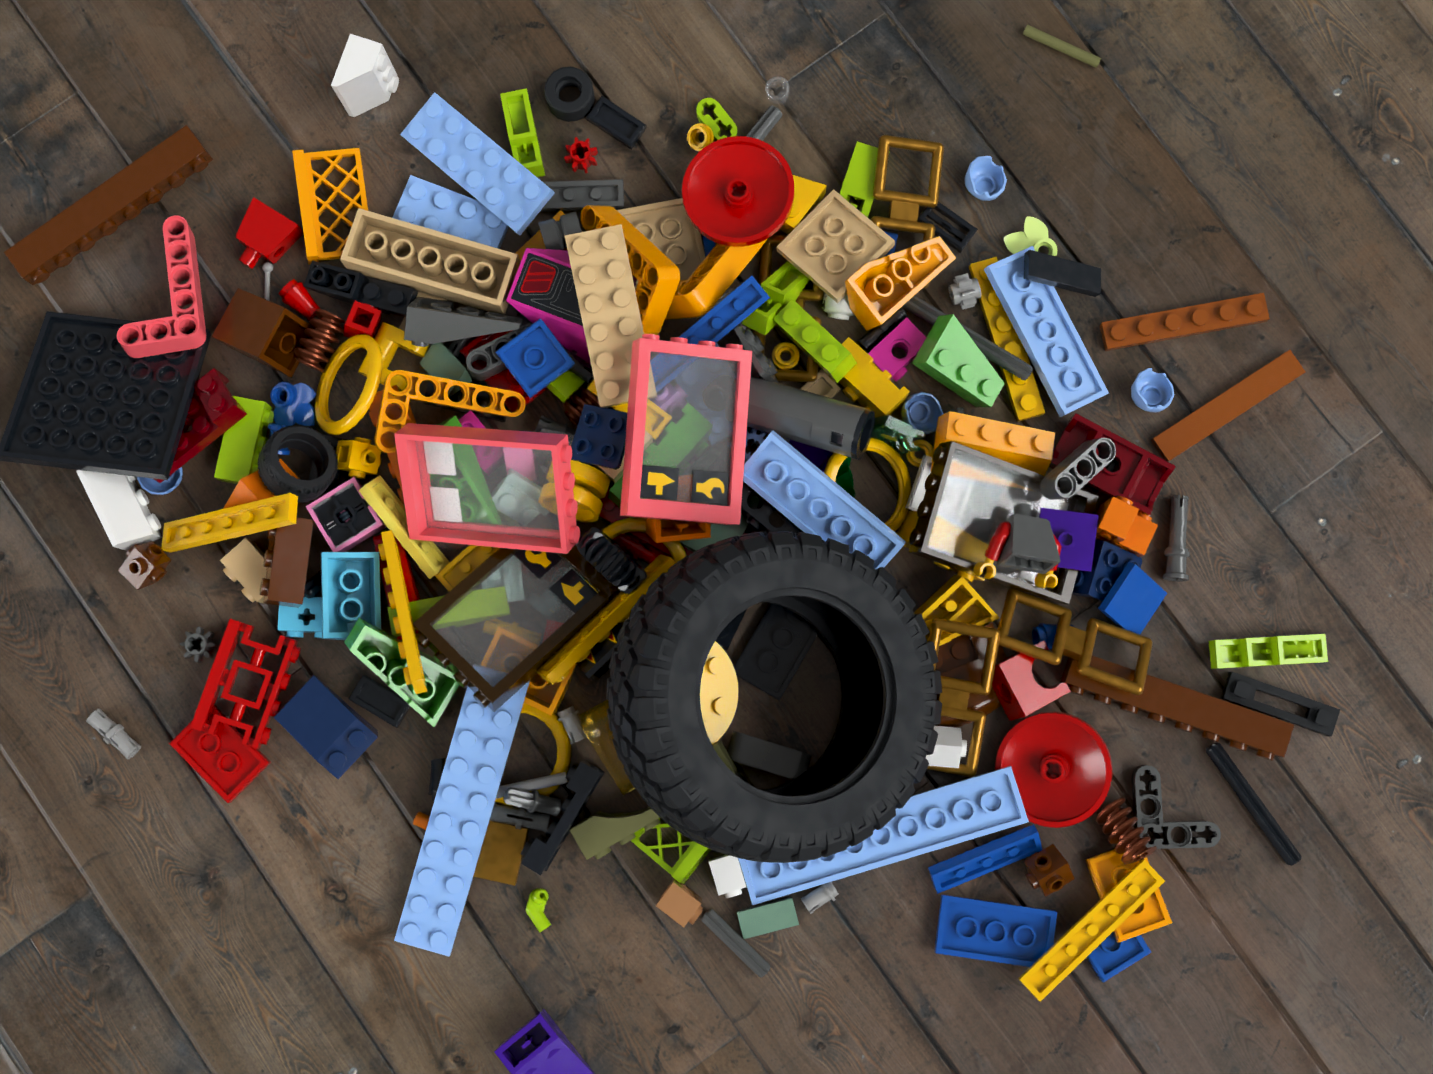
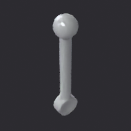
M266 262L262 266L265 272L264 299L270 301V272L273 271V265L270 262Z

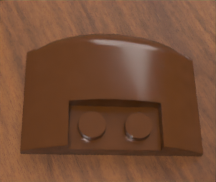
M992 623L984 626L994 628ZM962 634L940 645L938 651L939 662L936 663L935 670L941 672V676L980 683L988 639ZM1000 645L998 646L996 663L1007 658ZM992 687L988 695L969 694L967 709L982 711L988 715L1001 706ZM940 693L937 694V700H938V701H939ZM941 716L940 724L934 726L960 727L973 721Z

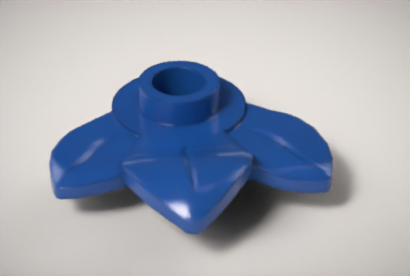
M280 382L271 390L270 398L275 405V423L288 426L294 425L295 422L304 426L314 425L316 418L315 410L310 402L316 396L315 391L305 383L293 385L289 382ZM285 392H287V400L284 397Z

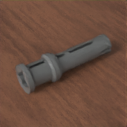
M1180 495L1170 496L1169 547L1164 551V556L1167 557L1166 573L1163 574V579L1177 582L1188 581L1189 575L1186 574L1187 558L1190 557V552L1186 548L1189 497L1183 495L1180 498Z

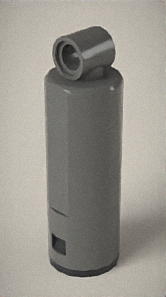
M720 375L703 390L702 399L704 404L713 411L725 409L726 419L733 423L736 377L733 379L729 375ZM750 376L747 427L769 434L774 430L782 438L860 460L863 457L874 428L875 412L873 410Z

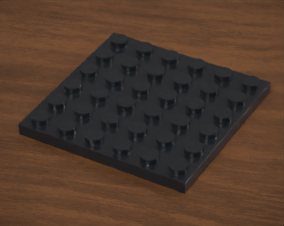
M47 311L0 442V461L168 480L195 392L194 387L196 381H198L210 342L211 333L209 329H206V341L196 349L133 358L124 351L118 342L117 331L125 324L139 321ZM195 329L188 330L186 334L192 333ZM167 333L161 334L157 339L163 338ZM138 338L132 339L129 344L134 343Z

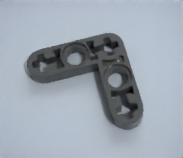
M1149 765L1138 766L1133 771L1134 817L1138 818L1134 828L1144 827V831L1139 835L1140 838H1143V833H1147L1148 828H1150L1151 832L1163 833L1166 842L1162 844L1163 838H1152L1151 843H1147V848L1156 846V849L1207 848L1218 844L1221 839V832L1219 827L1213 822H1163L1160 773L1156 768ZM1144 770H1147V774L1153 776V780L1148 781L1147 784L1148 790H1154V795H1140L1139 790L1146 791L1145 782L1139 779L1140 775H1144ZM1147 798L1151 799L1155 804V810L1150 815L1143 814L1140 809L1141 802ZM1179 826L1184 830L1185 838L1182 842L1175 843L1171 839L1170 834L1173 828ZM1205 826H1207V830L1213 832V835L1208 837V842L1203 837H1192V831L1203 832L1205 831Z

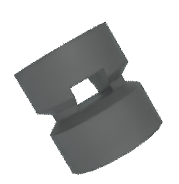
M576 212L561 215L559 221L551 218L538 222L546 249L564 250V248H567L565 235L582 232Z

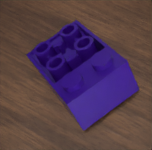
M544 1008L502 1042L494 1051L511 1074H595Z

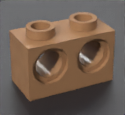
M673 879L656 904V907L682 927H685L688 922L693 925L703 911V907L700 906L702 898L675 879Z

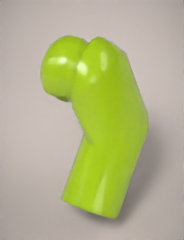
M536 888L530 893L526 906V913L539 933L551 925L544 914L545 905L549 897L548 892L543 888Z

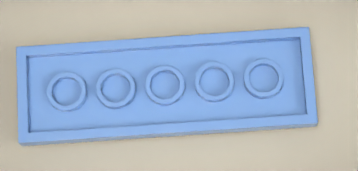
M435 92L400 134L518 235L524 232L555 194L552 189Z
M1031 246L987 266L984 271L1059 417H1062L1107 395L1109 392L1054 286L1024 279V253L1028 250L1035 251L1034 247Z
M774 430L744 464L743 481L804 533L819 535L825 542L830 538L849 545V553L851 554L855 550H859L875 561V569L879 567L884 568L906 543L904 539Z

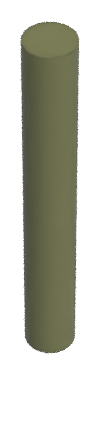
M1028 24L1024 30V36L1092 67L1097 68L1101 60L1100 57Z

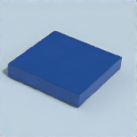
M541 318L496 351L498 357L529 398H532L575 366V362Z
M1128 562L1098 609L1120 628L1140 635L1167 595V592L1135 563Z
M1112 932L1086 958L1101 982H1105L1150 954L1151 950L1141 935L1118 943L1114 937V932Z

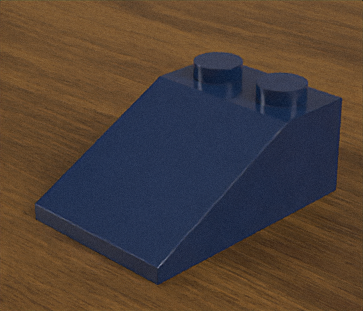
M315 675L274 716L289 734L337 779L378 738V730Z

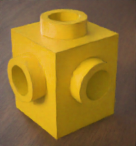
M355 437L354 440H339L336 449L337 469L348 471L349 477L365 479L366 475H377L381 464V451L375 445H371L372 440Z

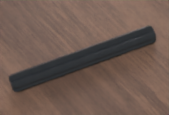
M1215 742L1208 746L1205 750L1207 755L1286 864L1292 866L1302 859L1301 854L1221 744Z

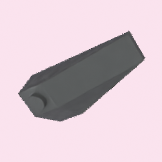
M417 297L407 306L404 340L412 341V345L427 347L429 344L517 330L522 326L524 318L492 311L485 312V315L479 314V310L476 307L466 306L455 309L453 308V302Z

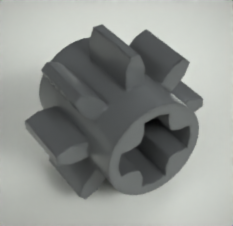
M197 627L196 633L185 632L187 638L185 642L180 643L187 651L184 657L190 658L195 655L194 660L198 663L202 662L203 656L213 658L211 653L213 648L219 647V644L214 643L212 640L215 635L214 632H207L204 635V628ZM197 640H203V641L200 643V645H201V647H202L201 650H197V649H196V648L199 646L198 643L196 642Z

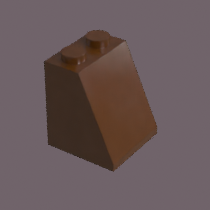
M238 288L212 337L229 348L292 378L300 363L295 359H299V357L295 354L294 349H304L299 340L301 338L310 339L304 331L306 328H315L285 307Z

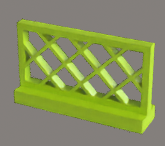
M661 821L652 828L657 829L658 845L646 846L639 840L645 829L641 828L634 833L636 837L631 842L681 884L686 883L711 851V849L695 841L682 843V834L678 831V843L663 845L661 828L671 826L661 824ZM683 846H689L683 853ZM679 847V860L673 867L664 861L663 848ZM659 849V856L652 850Z

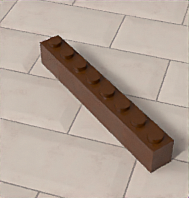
M186 125L7 249L4 253L24 280L32 285L42 283L57 268L65 267L71 263L73 257L77 254L91 249L97 240L114 233L120 224L137 217L143 208L160 201L163 194L172 188H178L183 185L186 178L193 173L203 171L213 158L193 131Z
M1095 656L1091 657V667L1133 681L1135 670ZM1070 657L1067 659L1060 683H1067L1071 693L1083 696V693L1086 692L1094 695L1093 700L1110 705L1111 701L1122 704L1120 709L1123 711L1137 714L1139 710L1148 713V719L1163 724L1165 720L1176 723L1174 728L1191 733L1192 729L1203 732L1202 737L1205 739L1219 742L1221 738L1230 741L1229 747L1241 751H1246L1247 748L1256 750V756L1273 761L1274 757H1285L1294 724L1150 675H1146L1143 693L1135 695L1080 675L1077 672L1078 660Z

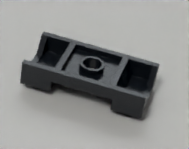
M581 761L580 764L574 763L565 777L569 780L566 787L576 792V794H569L560 809L564 811L563 816L560 820H554L545 834L550 837L549 839L540 835L535 839L532 837L531 840L527 841L520 855L524 856L521 862L522 865L539 875H542L543 871L548 870L568 836L569 830L575 824L604 775V771L587 761Z

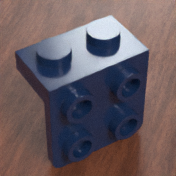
M584 404L571 445V460L579 461L592 467L596 465L614 470L619 469L625 453L627 413Z
M1095 540L1091 572L1078 570L1072 595L1092 597L1103 602L1128 562L1135 563L1141 568V557L1106 541Z

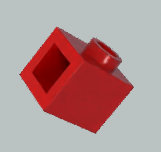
M355 300L344 326V336L350 338L355 335H369L374 338L380 323L381 310L376 309L370 304Z

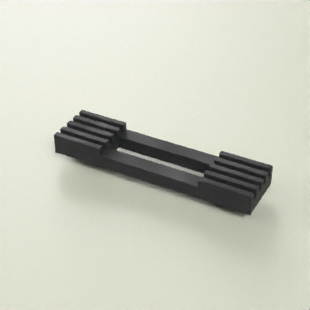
M1235 672L1228 673L1229 677L1226 679L1227 683L1224 685L1225 689L1220 699L1279 718L1325 736L1333 735L1340 709ZM1256 690L1306 707L1308 709L1305 713L1306 717L1304 718L1253 700Z

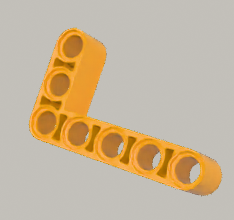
M585 206L581 211L580 221L586 231L622 224L631 272L639 281L635 292L644 334L658 335L679 285V268L614 207Z
M767 239L760 243L743 247H732L717 243L687 280L679 281L665 320L699 317L709 312Z
M395 370L389 373L384 381L375 433V444L380 451L385 453L397 451L396 443L392 448H385L381 444L380 438L385 432L395 434L405 426L410 399L503 417L521 415L525 409V400L520 393L404 370ZM395 375L402 376L406 381L405 389L401 392L393 390L390 385L391 378ZM422 381H429L433 384L434 393L430 397H425L420 393L419 386ZM457 386L461 389L462 398L459 402H453L449 399L448 390L450 387ZM481 391L486 392L490 396V403L487 407H481L476 402V396ZM509 396L514 397L518 402V407L513 413L508 412L504 407L505 399ZM391 403L397 404L401 409V415L396 420L389 419L385 413L386 407Z

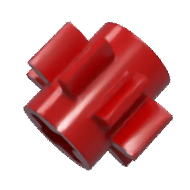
M576 137L575 142L571 146H565L566 151L570 154L564 157L565 163H573V172L580 169L588 173L587 168L591 165H597L596 159L592 157L598 154L597 147L590 148L589 138L584 142L579 141ZM583 152L585 157L580 159L578 153Z

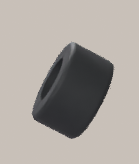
M572 66L561 67L547 78L544 87L545 98L553 115L560 120L571 122L578 121L589 114L593 108L595 96L592 81L584 71ZM573 86L580 90V97L573 102H564L559 97L560 91L566 87Z

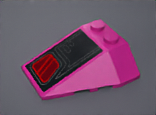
M526 248L506 302L533 324L541 318L562 346L570 351L575 350L578 357L591 365L568 251ZM632 275L635 287L637 279Z

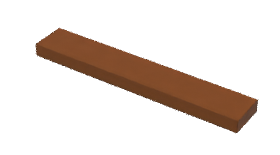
M1288 350L1160 433L1151 441L1163 459L1169 462L1306 371L1292 351Z

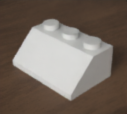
M350 34L331 86L348 115L356 117L389 101L391 93H395L397 90L399 77L381 43Z
M84 470L76 471L113 547L128 551L135 544L142 545L162 538L159 531L161 524L156 515L150 513L147 507L149 499L142 489H138L135 483L137 477Z

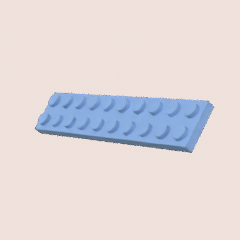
M473 665V668L492 687L508 674L480 665ZM530 680L495 712L488 706L486 708L480 706L473 697L475 693L467 686L394 941L450 957Z
M1007 766L912 795L903 808L895 809L896 816L883 828L875 829L872 836L852 847L849 846L846 850L827 857L787 863L759 862L738 858L752 905L1029 822L1012 767Z

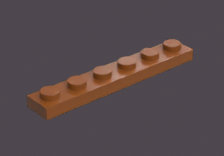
M1264 293L1106 321L1100 324V330L1105 351L1263 323L1270 320L1265 295Z

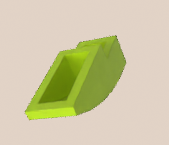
M527 88L501 93L500 96L513 158L536 177L546 176Z
M787 261L761 283L760 286L770 298L746 317L742 324L766 335L776 325L773 318L792 299L796 301L809 279Z

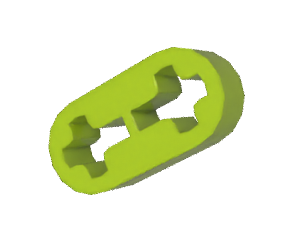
M704 98L698 103L696 108L697 119L700 123L706 124L712 129L714 141L727 138L725 135L720 137L719 124L724 130L731 129L730 137L737 136L736 124L715 99ZM705 107L709 110L714 108L713 115L715 120L709 114L703 115Z

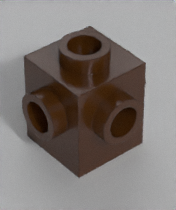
M153 541L142 545L135 544L127 551V558L118 571L139 590L160 581L167 573L165 569L171 562V559Z
M1054 844L1040 852H1036L1024 861L1029 872L1025 874L1028 882L1034 890L1039 888L1045 897L1059 891L1064 885L1075 879L1068 862Z

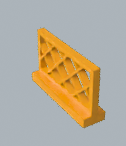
M360 148L304 153V150H293L308 265H311L312 261L340 259L347 238L343 240L333 230L341 221L352 227L353 223L345 216L353 206L357 209L360 208L368 211ZM355 156L356 165L350 173L337 165L343 157ZM323 159L330 166L321 176L312 169V160ZM334 168L345 176V179L338 187L326 180ZM356 172L358 174V180L355 177H353ZM313 176L318 179L315 184H314ZM349 180L359 186L360 189L353 199L341 191ZM322 183L334 191L325 202L315 194V191ZM337 195H340L349 202L341 214L329 205ZM360 198H361L362 206L357 203V201H358ZM317 202L322 205L319 210L317 209ZM325 209L338 217L329 228L319 222V217ZM320 228L325 231L322 237ZM329 235L341 243L336 251L323 252L322 244Z

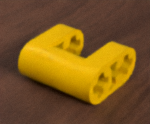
M382 322L374 338L381 348L383 357L380 380L382 385H384L386 376L393 372L388 367L398 347L419 357H424L429 346L420 347L412 345V341L404 340L405 331L385 322ZM366 354L358 370L365 377H367L369 369L368 354ZM395 375L391 378L390 385L391 387L397 385L403 391L406 381L402 376Z

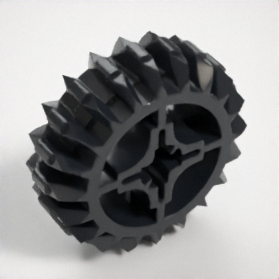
M592 527L580 537L581 539L577 543L578 551L600 574L619 590L630 594L647 578L643 567L600 529Z

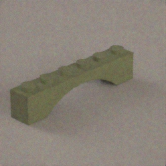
M720 740L712 745L725 765L736 774L737 768L722 742ZM650 807L624 813L597 811L574 824L569 831L586 860L593 856L596 859H600L611 852L610 846L619 842L621 845H624L636 837L634 832L644 828L645 831H648L660 823L658 818L660 817Z

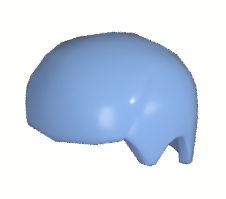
M979 156L970 163L965 175V186L969 193L982 201L996 199L1005 190L1007 182L1003 166L996 165L992 161L991 156Z
M1147 368L1140 372L1131 386L1132 400L1136 406L1144 411L1155 413L1163 411L1171 404L1174 397L1173 384L1166 378V374L1153 372L1152 368Z

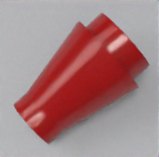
M295 279L288 282L279 292V295L283 298V303L304 315L308 320L316 316V309H321L315 303L303 283H298Z

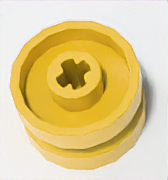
M571 460V473H574L575 476L573 494L574 500L577 501L578 505L576 521H597L603 505L600 499L606 496L610 479L595 467ZM551 462L547 474L549 483L544 484L539 502L543 507L558 515L553 463Z

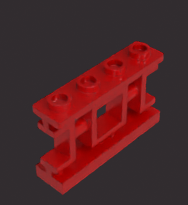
M229 619L190 728L216 735L220 722L246 730L241 744L260 749L262 744L267 745L272 732V729L268 728L271 717H274L280 710L282 704L281 701H278L281 690L286 691L289 685L291 674L287 672L291 663L296 664L301 648L297 647V640L282 635L279 636L275 648L251 641L250 638L254 626ZM242 631L244 634L240 643L255 649L249 664L234 659L231 670H229L228 667ZM285 645L287 649L275 683L272 684L271 681L275 672L260 667L266 652L281 656ZM240 667L265 675L256 702L230 694ZM221 686H224L221 698L235 702L230 718L214 714L211 724H208ZM268 700L256 736L252 738L255 726L241 722L245 708L249 706L261 710L264 701Z

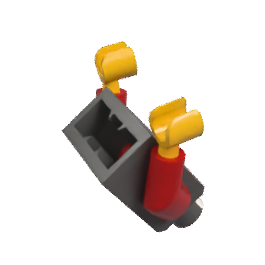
M1018 504L1013 507L1014 514L998 525L985 551V562H978L974 566V574L980 576L986 566L987 572L984 578H993L996 574V568L993 563L997 561V566L1038 573L1034 580L1037 587L1054 588L1058 584V578L1053 572L1057 570L1058 564L1061 562V544L1053 534L1050 522L1047 519L1033 517L1029 504Z

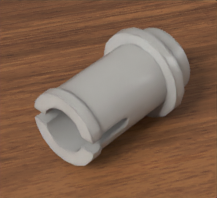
M574 706L558 712L560 717L558 721H562L571 744L588 737L578 718L577 713L579 711H575Z
M832 882L822 884L802 897L801 900L810 914H812L813 911L831 899L835 901V897L839 893Z

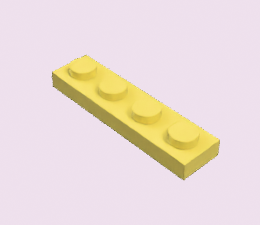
M381 476L376 477L358 490L382 519L384 525L393 531L401 546L410 554L421 571L429 579L450 563L433 541L409 539L405 506Z

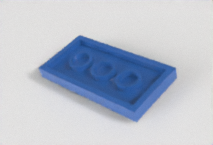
M941 894L934 952L937 954L1031 967L1054 944L1057 911Z

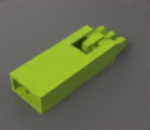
M857 141L840 195L848 202L851 196L855 197L856 200L862 199L859 211L868 218L874 201L873 190L878 148Z

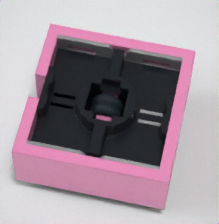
M355 477L305 506L333 552H347L386 528L382 519L370 505L368 506L365 498L358 491L362 488V485Z

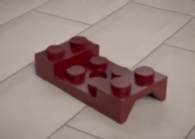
M215 368L196 381L194 387L196 393L192 398L170 475L247 415L246 411L232 397L226 386L229 382L228 378ZM192 424V430L187 433L189 426ZM154 479L159 483L164 481L161 479Z
M1075 413L1070 418L1053 450L1052 461L1049 467L1054 469L1085 441L1109 438L1116 447L1114 459L1119 464L1118 470L1110 472L1104 467L1087 485L1110 497H1125L1133 502L1132 506L1138 508V512L1150 516L1153 511L1154 502L1163 484L1176 466ZM1077 464V471H1078V473H1079V472H1080V469H1079V466H1078V464Z

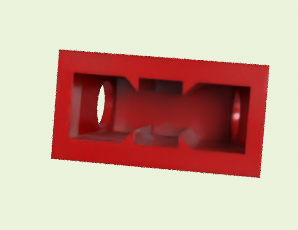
M254 197L236 233V239L247 247L238 260L250 269L255 267L261 257L274 264L303 235V230L298 224Z

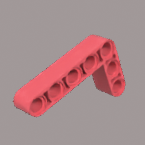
M179 215L171 216L163 223L172 316L128 323L120 327L117 331V340L130 357L142 358L196 349L206 341L195 237L187 221ZM186 255L184 258L178 259L180 256ZM188 280L186 283L180 284L182 281ZM192 304L189 308L183 309L184 306ZM195 329L192 333L186 334L188 330ZM167 333L163 338L157 339L161 334ZM138 338L137 341L129 344L132 339Z

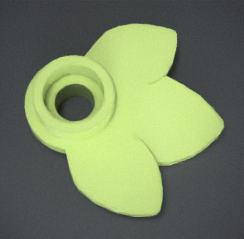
M1027 216L1024 223V232H1014L1004 237L1005 246L1012 254L1031 246L1038 252L1039 247L1045 246L1048 248V255L1057 256V246L1052 239L1048 238L1047 226L1037 218Z

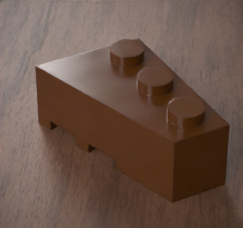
M297 517L296 524L268 530L267 539H269V546L265 552L263 564L264 567H267L266 578H262L260 585V595L264 596L263 603L295 608L303 605L313 520Z

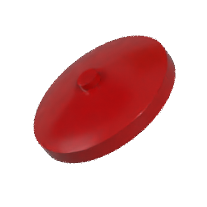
M732 136L707 145L692 159L683 178L682 198L689 220L703 236L721 245L743 247L768 239L784 225L794 203V179L787 161L773 146L752 137Z
M1042 712L1031 715L1017 723L1001 742L995 763V770L1007 766L1012 767L1028 821L1045 827H1067L1080 823L1090 817L1104 802L1112 782V760L1103 738L1084 720L1063 712Z

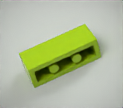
M793 299L773 318L779 329L836 383L857 364L852 354Z
M232 396L246 411L247 415L223 434L214 478L222 482L238 484L240 479L258 470V457L268 440L266 438L269 423H273L274 412L272 407L264 401Z

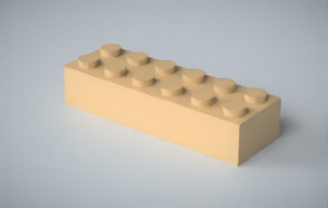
M360 208L357 210L340 258L346 269L360 272L365 276L414 288L416 291L488 312L492 311L505 314L509 303L506 302V299L520 265L518 254Z
M622 224L565 235L600 408L628 403L632 343L642 338V334H644ZM651 365L649 368L647 399L657 397Z

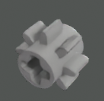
M968 273L955 276V279H953L954 284L948 286L952 304H961L962 310L975 307V304H977L976 299L981 298V288L977 278L969 279Z

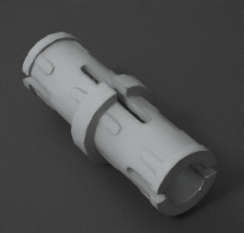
M100 708L91 713L87 718L86 722L104 737L103 741L107 744H112L126 759H130L141 749V745L124 731V727L112 721Z

